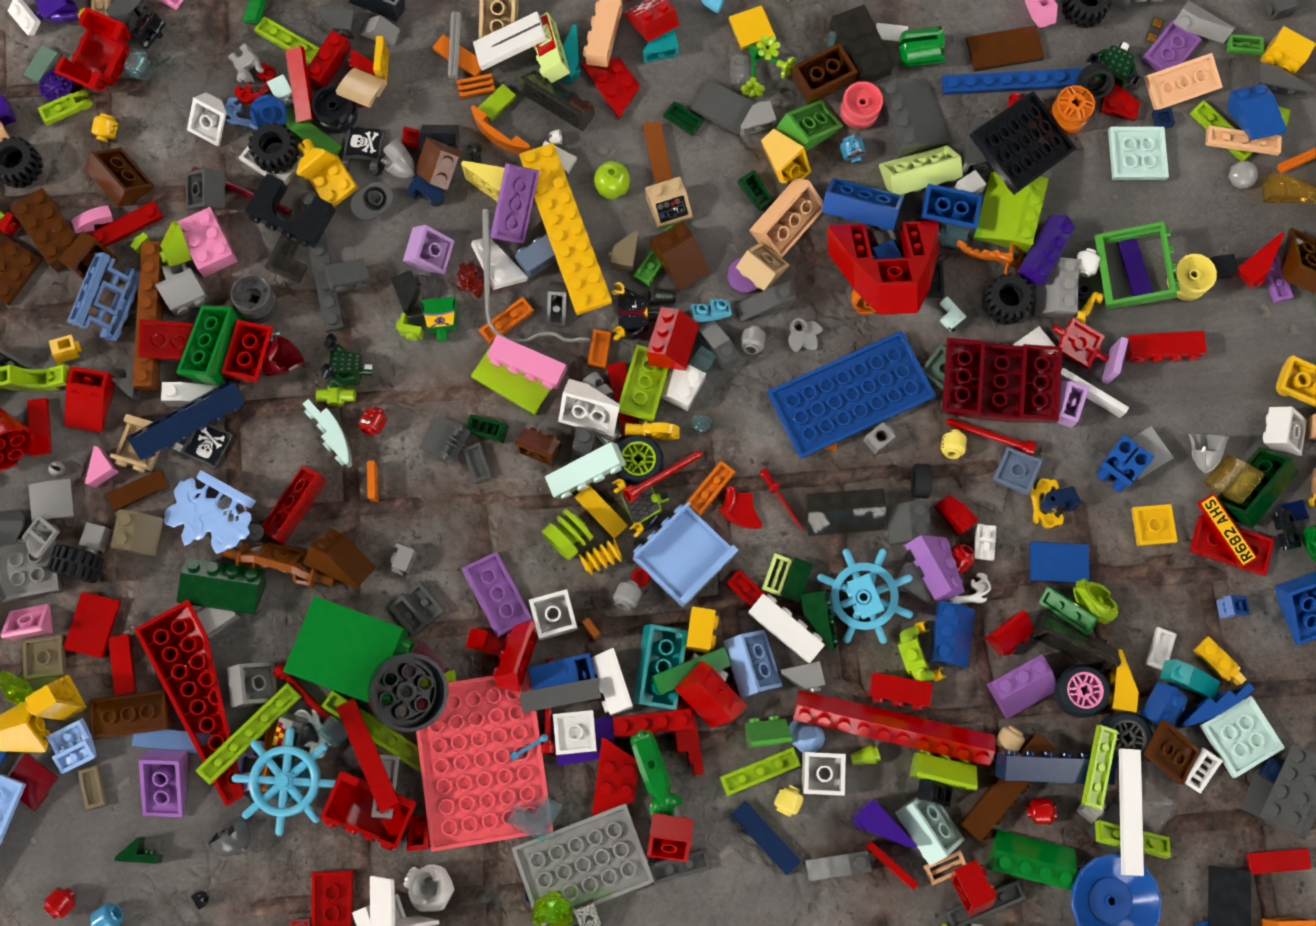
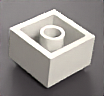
M567 589L529 600L540 641L578 630Z
M804 752L802 756V794L845 796L846 754Z

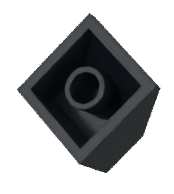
M422 125L419 132V153L421 154L426 137L458 149L459 125Z

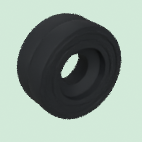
M916 463L913 465L911 473V494L913 498L927 499L932 492V467L930 464Z

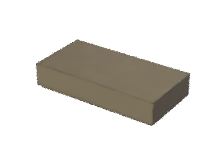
M100 765L78 770L85 810L108 805Z

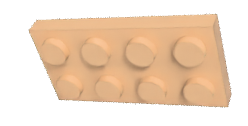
M1212 53L1144 77L1154 110L1163 109L1223 87Z

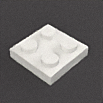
M593 710L553 714L556 755L597 751Z

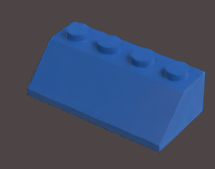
M832 178L825 193L821 212L829 216L843 217L848 221H859L867 226H878L883 230H894L904 196Z

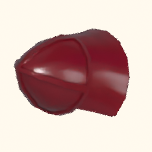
M276 335L267 350L262 373L268 377L283 375L305 364V360L301 352L291 341L281 335Z

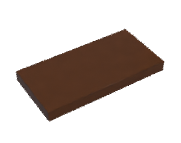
M1036 25L966 38L974 72L1042 61L1044 59Z
M165 689L90 699V734L93 740L170 730L169 697Z

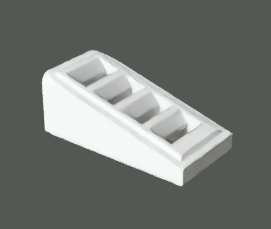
M1203 747L1200 749L1201 752L1184 782L1200 794L1223 762L1222 759ZM1206 757L1211 759V764L1206 762L1204 759ZM1204 764L1207 766V771L1201 768L1200 765ZM1197 770L1204 774L1203 778L1196 774ZM1191 778H1196L1200 781V784H1196L1191 780Z

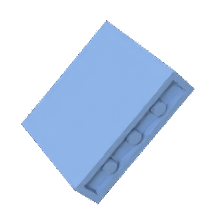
M689 502L685 505L680 504L674 511L675 515L671 519L667 517L660 525L662 528L658 532L654 530L647 537L649 541L644 545L640 544L633 551L635 553L633 560L682 608L738 552L734 545L730 546L689 507Z

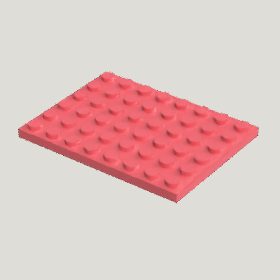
M528 670L520 692L497 687L493 676L449 682L448 699L442 714L430 726L416 731L431 852L553 832L541 743L519 755L517 760H512L510 757L512 752H518L540 738L536 711L522 713L519 693L532 690ZM420 698L417 700L416 706L418 709H422L425 705V700Z

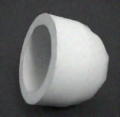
M560 129L549 133L550 143L554 142V145L563 143Z

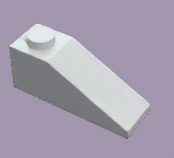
M162 382L161 401L168 407H181L218 386L187 382Z

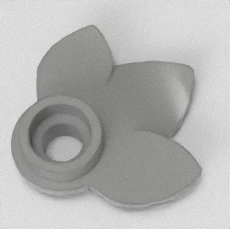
M800 318L794 319L789 326L791 332L788 338L789 345L794 352H798L801 347L807 350H816L818 346L816 335L823 331L822 327L814 321L806 322ZM800 326L802 330L797 331L795 327Z

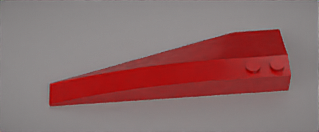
M186 600L138 626L134 631L202 762H204L231 737L208 635L189 600ZM197 733L213 735L209 738L208 743L203 746ZM237 760L213 782L226 807L245 796L242 783L232 781L234 774H240Z

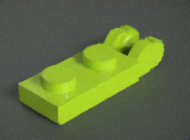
M84 89L40 106L38 110L45 125L48 126L81 110L92 107L93 102L91 99H86L89 93Z

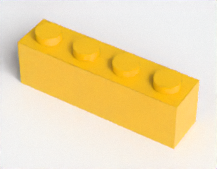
M69 674L45 685L25 698L28 712L36 717L67 721L87 708Z

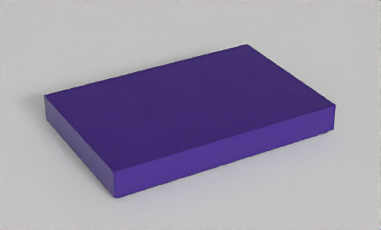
M611 716L594 719L597 751L556 755L558 766L598 760L602 737L615 744ZM552 726L553 738H554V744H555L554 726Z

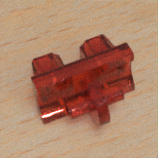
M463 262L459 265L460 270L457 273L458 277L456 280L459 282L457 289L459 291L466 290L468 293L472 292L478 299L482 297L485 290L484 276L478 279L475 275L478 274L479 269L475 263L466 265Z

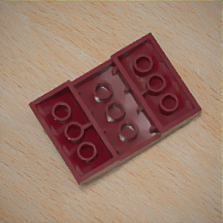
M947 338L942 412L966 418L999 422H1058L1062 347L1031 344L1015 346L990 344L982 340Z

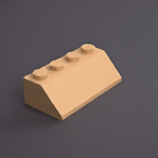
M795 178L749 231L758 243L763 242L782 258L822 213L823 201L809 180Z

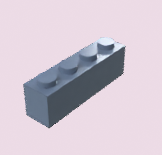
M548 235L536 238L531 245L522 247L515 254L516 262L528 276V279L557 261Z

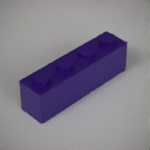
M1068 215L1048 216L1017 272L1021 275L1022 280L1024 278L1028 280L1027 284H1045L1075 229Z

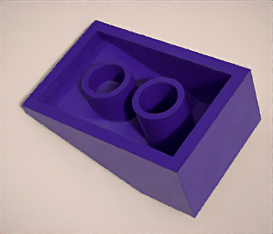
M867 799L851 815L854 819L852 823L859 831H866L907 848L915 849L917 847L912 839L874 799Z

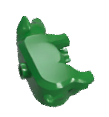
M641 729L636 735L631 736L630 742L647 791L653 797V800L650 802V814L663 813L675 817L674 809L676 806L681 805L683 801L676 793H671L670 779L653 733L649 730L643 731Z

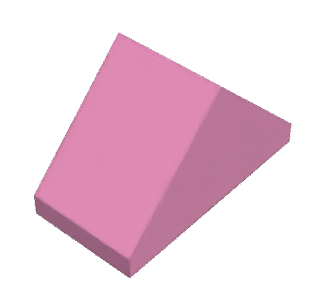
M97 446L93 448L85 484L92 488L98 487L119 473L106 452Z

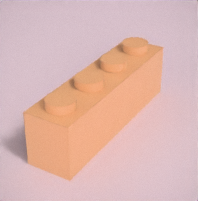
M622 0L596 1V15L592 16V30L588 31V45L584 46L583 57H586L587 65L608 68L623 10Z

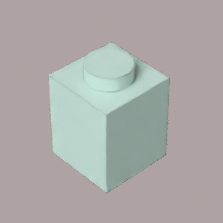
M283 74L267 82L273 95L282 100L285 106L293 103L291 87Z

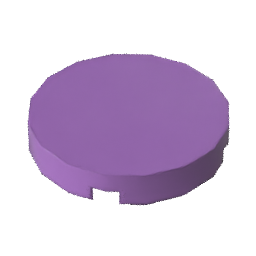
M738 258L731 263L728 269L727 279L729 285L739 293H753L759 288L749 278L744 277L736 268L742 259Z

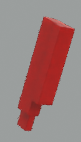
M679 700L677 703V710L692 709L685 700ZM692 709L694 729L673 731L676 754L686 752L688 764H692L693 775L704 774L695 712Z

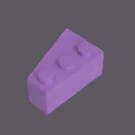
M920 535L905 544L906 549H910L916 559L913 561L916 567L920 566L925 575L923 580L934 600L948 601L965 592L947 538Z

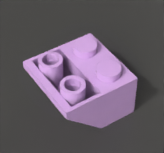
M1061 381L1059 421L1056 423L1070 428L1078 423L1089 387L1072 381Z

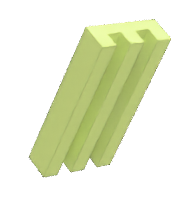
M774 553L762 591H767L780 597L793 559ZM776 559H780L771 588H769L767 585ZM785 561L788 563L777 591L774 588Z

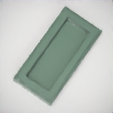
M42 45L23 75L39 84L41 78L47 72H50L60 55Z

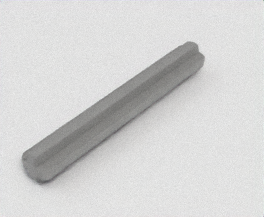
M455 11L451 13L448 77L450 79L458 78L461 13Z

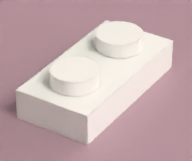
M13 0L8 12L28 36H34L41 21L23 0Z

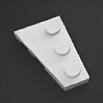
M483 238L473 240L471 246L484 270ZM490 238V285L492 289L495 290L527 281L528 276Z

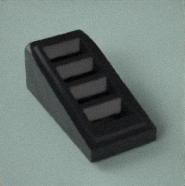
M920 779L917 798L922 801L950 807L953 787L933 780Z

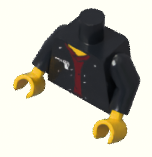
M617 282L613 286L617 287L618 290L611 291L613 295L620 294L618 296L619 326L612 330V332H617L618 335H615L613 338L614 340H619L620 338L636 340L649 331V321H657L660 310H648V301L644 297L624 288L621 282Z

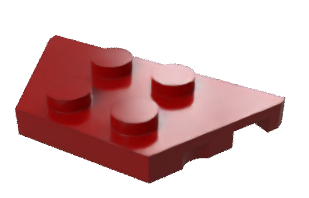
M621 58L610 59L608 68L587 65L586 61L582 62L581 67L616 117L620 119L626 107L632 102V98L639 91L640 85Z
M605 737L601 738L592 816L625 803L626 805L633 803L635 800L639 768L636 758Z

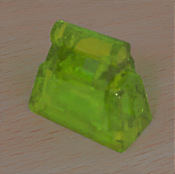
M6 671L0 673V687L7 700L19 705L26 701V697L35 692L27 681L17 677L15 674Z

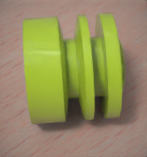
M564 509L562 514L566 520L558 515L556 519L560 526L557 527L549 523L541 533L564 558L570 561L578 553V549L574 544L577 542L585 547L586 543L581 537L583 536L586 540L591 541L593 536L585 523L577 515Z

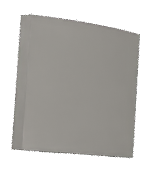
M1152 426L1131 438V440L1138 444L1137 448L1141 446L1155 457L1136 478L1137 480L1174 458ZM1137 448L1132 452V454L1127 458V460L1130 459V457L1135 453Z
M70 479L45 481L29 485L32 522L38 515L49 522L53 521V519L74 518Z

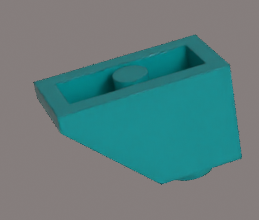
M674 29L647 44L643 50L644 63L678 56L679 46Z

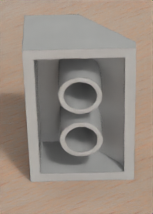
M1059 257L1045 284H1035L1034 316L1071 319L1078 312L1079 259Z

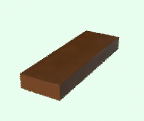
M159 469L106 494L113 511L117 512L119 509L130 506L170 486L163 470Z

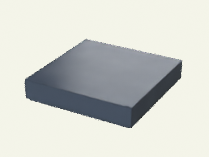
M1007 446L992 482L1029 496L1044 460Z

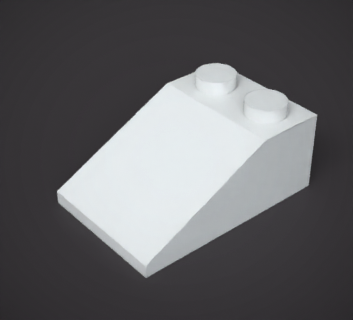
M569 379L563 391L558 422L575 427L593 429L598 433L613 437L620 404L589 384Z

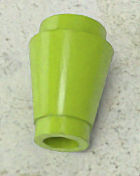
M871 744L850 754L853 766L877 764L878 761H881L877 745L872 746Z

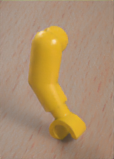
M1093 292L1082 309L1078 311L1076 319L1085 324L1086 316L1091 312L1095 302L1102 304L1104 294Z

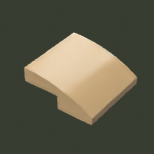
M353 68L337 87L336 94L370 108L376 96L380 97L387 81Z

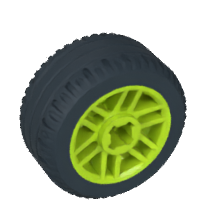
M633 435L625 438L618 444L626 462V465L621 467L622 470L616 473L619 479L628 481L633 485H639L662 471L663 453L660 446L653 439L647 436Z

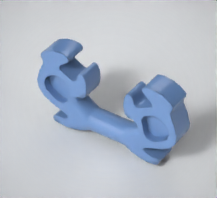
M234 97L228 98L227 103L224 105L226 117L229 118L225 119L228 125L247 126L258 130L251 120L237 116V114H242L243 106L241 103L239 104L238 99Z

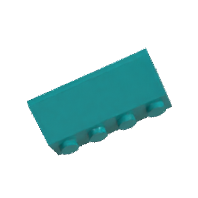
M654 624L644 625L632 704L677 710L679 694L676 690L673 689L658 695L651 676L684 663L688 631Z

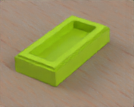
M502 84L478 109L487 114L488 120L492 122L516 99V95Z

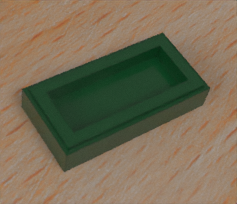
M673 101L663 116L691 136H694L703 124L701 118Z

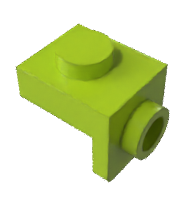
M402 313L401 318H398L396 322V329H398L400 336H404L412 341L417 339L423 340L424 331L422 327L408 325V317L406 313Z

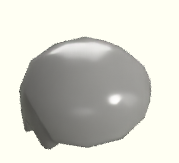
M1240 161L1230 167L1228 178L1232 185L1238 189H1247L1256 182L1258 171L1253 163Z

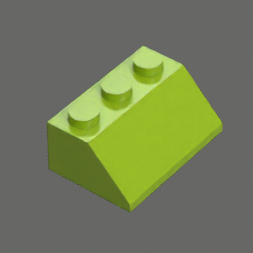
M924 750L913 754L909 777L933 780L968 791L977 790L978 787L977 766L971 765V761L959 759V762L952 761V757L941 754L939 757L932 756V752Z

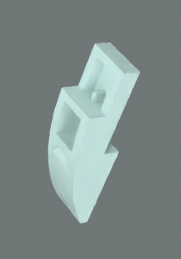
M309 399L303 403L306 408L304 412L311 420L315 418L319 422L316 426L323 432L321 437L325 442L322 444L329 452L333 450L337 454L335 459L342 466L346 464L349 468L352 467L350 447L337 420L327 408L320 413Z

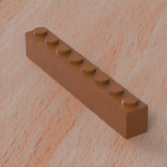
M161 241L141 242L132 386L139 392H159L161 359L138 358L140 319L163 321L164 299L156 288V284L166 280L162 266L167 265V263L162 262L159 254L162 251L160 247Z

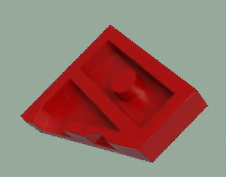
M1114 83L1111 92L1102 98L1099 113L1135 122L1140 102Z

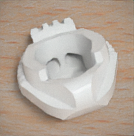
M434 864L425 865L421 869L412 867L406 875L403 884L409 889L408 894L411 904L421 912L443 910L454 892L453 882L446 869Z

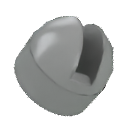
M54 461L48 466V471L54 477H61L65 474L66 467L63 463ZM53 467H59L60 470H54Z

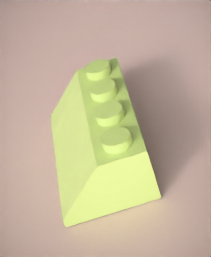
M948 145L879 164L887 190L900 195H905V193L912 191H921L928 184L938 186L940 183L954 182L958 178L963 177L961 156Z

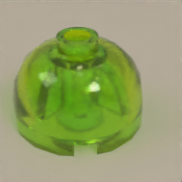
M548 891L547 895H543L536 900L532 910L531 922L538 926H543V923H547L549 926H569L570 922L573 923V907L571 902L565 896L560 895L558 891Z

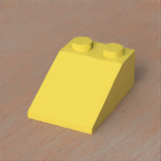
M462 161L461 166L465 179L498 202L505 168Z

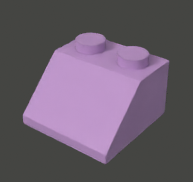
M427 225L413 227L403 262L416 269L445 275L454 240Z

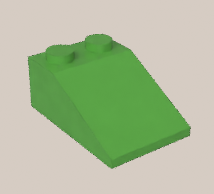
M819 100L786 113L776 128L780 133L803 146L806 152L842 129L843 125L826 104Z
M780 715L768 717L769 721H761L760 718L749 719V723L744 724L747 748L792 742V735L786 719H781Z

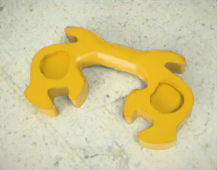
M1042 478L1036 483L1035 490L1032 487L1029 494L1033 503V522L1038 524L1040 521L1044 528L1051 529L1055 526H1061L1064 517L1062 514L1058 518L1055 516L1054 513L1057 512V509L1053 513L1044 514L1039 505L1040 495L1043 494L1045 496L1047 492L1051 491V488L1057 490L1059 486L1055 479Z

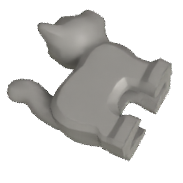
M244 43L239 47L243 52L241 56H237L233 52L228 58L234 63L238 71L236 79L239 83H255L249 70L255 67L257 72L263 73L264 69L261 67L259 57L249 45Z

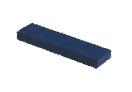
M746 801L730 814L786 876L801 862Z

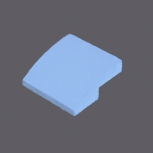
M83 718L46 736L55 752L52 759L61 775L97 757L92 736Z

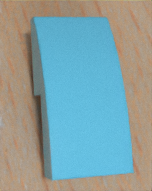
M711 299L709 305L691 304L690 306L691 318L696 322L719 320L732 314L729 300Z

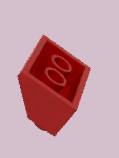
M661 307L647 349L649 366L686 371L699 329V323L679 309Z
M237 320L221 374L232 381L242 383L258 382L274 327Z
M535 621L514 625L511 633L508 632L505 642L507 644L506 648L501 650L499 657L501 662L499 667H495L493 673L497 687L520 692L537 643Z
M703 660L674 688L711 729L733 721L747 707L722 677Z

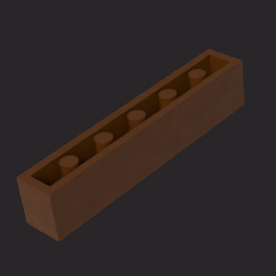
M1037 732L1031 734L1018 753H1024V750L1036 751V754H1042V751L1054 752L1056 748ZM996 777L958 825L976 841L987 840L992 834V827L995 824L999 825L1005 816L1003 814L1007 809L1011 810L1015 806L1018 795L1020 793L1024 794L1030 787L1028 783L1030 781H1005Z

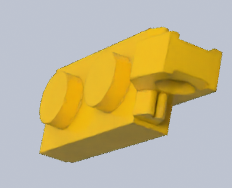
M1209 636L1205 637L1193 650L1222 679L1232 680L1237 686L1242 685L1246 680L1242 673L1239 672L1241 668Z

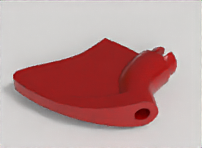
M735 486L726 487L725 503L719 508L724 518L739 527L760 529L762 523L753 507V493H737Z

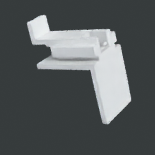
M375 875L370 876V926H431L439 924L438 919L419 915L395 919L394 879Z

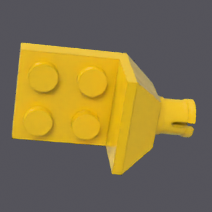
M310 139L303 140L304 147L299 143L298 148L304 156L299 161L296 173L310 180L320 198L332 203L333 207H336L357 190L358 186L339 156L324 149L315 148Z

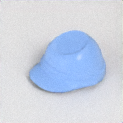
M795 720L790 723L789 729L793 739L790 743L802 753L816 752L822 747L825 737L820 726Z

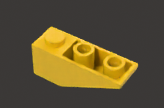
M1121 649L1113 651L1109 658L1111 673L1107 677L1110 686L1107 710L1137 713L1139 692L1124 653Z

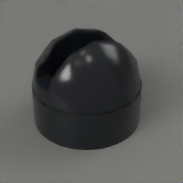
M198 891L191 895L199 910L208 904L209 896L205 891Z

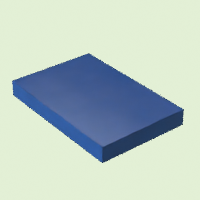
M1045 542L1029 543V581L1076 583V581L1085 578L1089 582V545Z

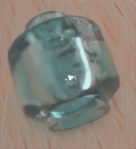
M141 50L130 52L124 63L126 73L136 79L146 77L152 66V62L148 58L149 55Z

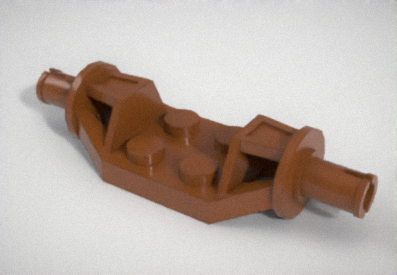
M271 541L249 546V543L244 542L240 549L233 547L220 553L221 557L236 560L237 566L258 569L261 566L265 568L271 567L279 569L283 573L290 572L293 574L294 583L308 585L311 589L315 587L317 582L333 587L337 580L304 564L307 551Z

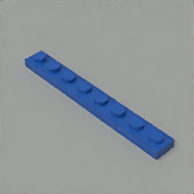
M1084 68L942 75L943 95L1064 89L1072 85L1078 86L1077 78Z

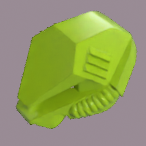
M1085 578L1076 581V588L1073 587L1076 603L1098 617L1097 623L1108 624L1117 617L1118 605L1109 597L1111 592L1106 587L1098 583L1088 582Z

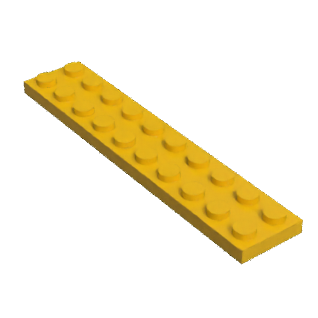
M554 142L520 153L519 157L523 167L540 171L534 199L576 316L612 304V299Z

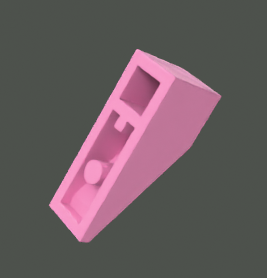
M1024 0L1031 18L1039 28L1056 23L1058 4L1054 0Z

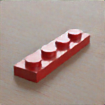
M692 709L613 717L614 738L633 736L641 729L643 731L649 730L653 734L694 729Z

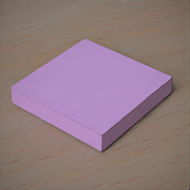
M1121 337L1110 348L1109 358L1106 362L1101 383L1109 384L1120 374L1129 341L1128 338Z

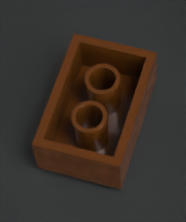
M838 43L792 66L790 77L809 105L854 83L858 71L842 45Z

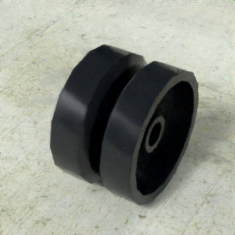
M328 85L321 88L314 95L311 104L313 113L321 126L331 133L347 131L353 127L358 116L355 103L336 94V89L339 85Z

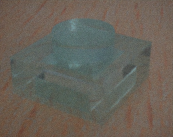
M693 415L691 427H694L697 431L710 430L712 418Z

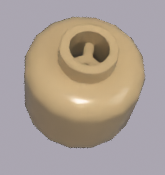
M1011 725L1003 727L995 739V744L999 747L997 750L1005 752V749H1014L1019 752L1025 742L1024 733Z

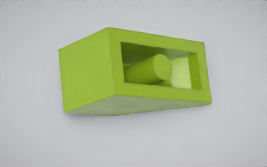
M173 221L160 244L162 251L159 252L162 262H166L170 267L192 260L180 224Z

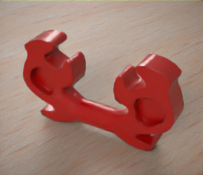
M265 62L261 63L264 72L256 73L260 81H266V84L258 92L253 93L252 88L248 84H245L246 88L243 90L240 85L235 88L234 94L242 104L249 105L256 98L266 95L271 90L267 82L277 77L274 67L266 65Z

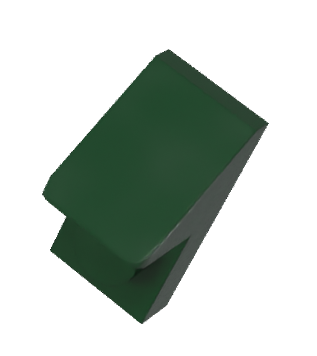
M138 837L116 855L114 861L158 864L162 863L163 855L156 854L157 850H144L143 852L145 837Z

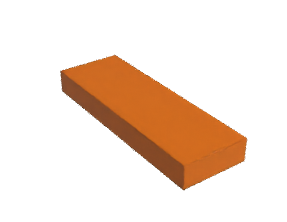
M443 34L432 48L449 61L450 38ZM460 46L458 67L472 77L479 76L483 70L479 67L477 56Z
M521 297L494 317L491 322L499 333L505 335L535 311L525 298ZM486 323L478 330L489 345H492L496 334Z
M721 460L688 499L689 507L697 515L701 516L735 475L736 471Z

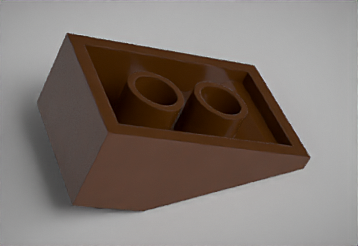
M684 221L679 222L651 240L650 248L679 292L710 273L695 238Z
M1291 227L1288 232L1281 265L1283 279L1289 284L1292 283L1302 290L1312 293L1316 292V238Z
M327 527L309 545L304 563L355 589H358L375 570L373 563L346 535L330 527Z

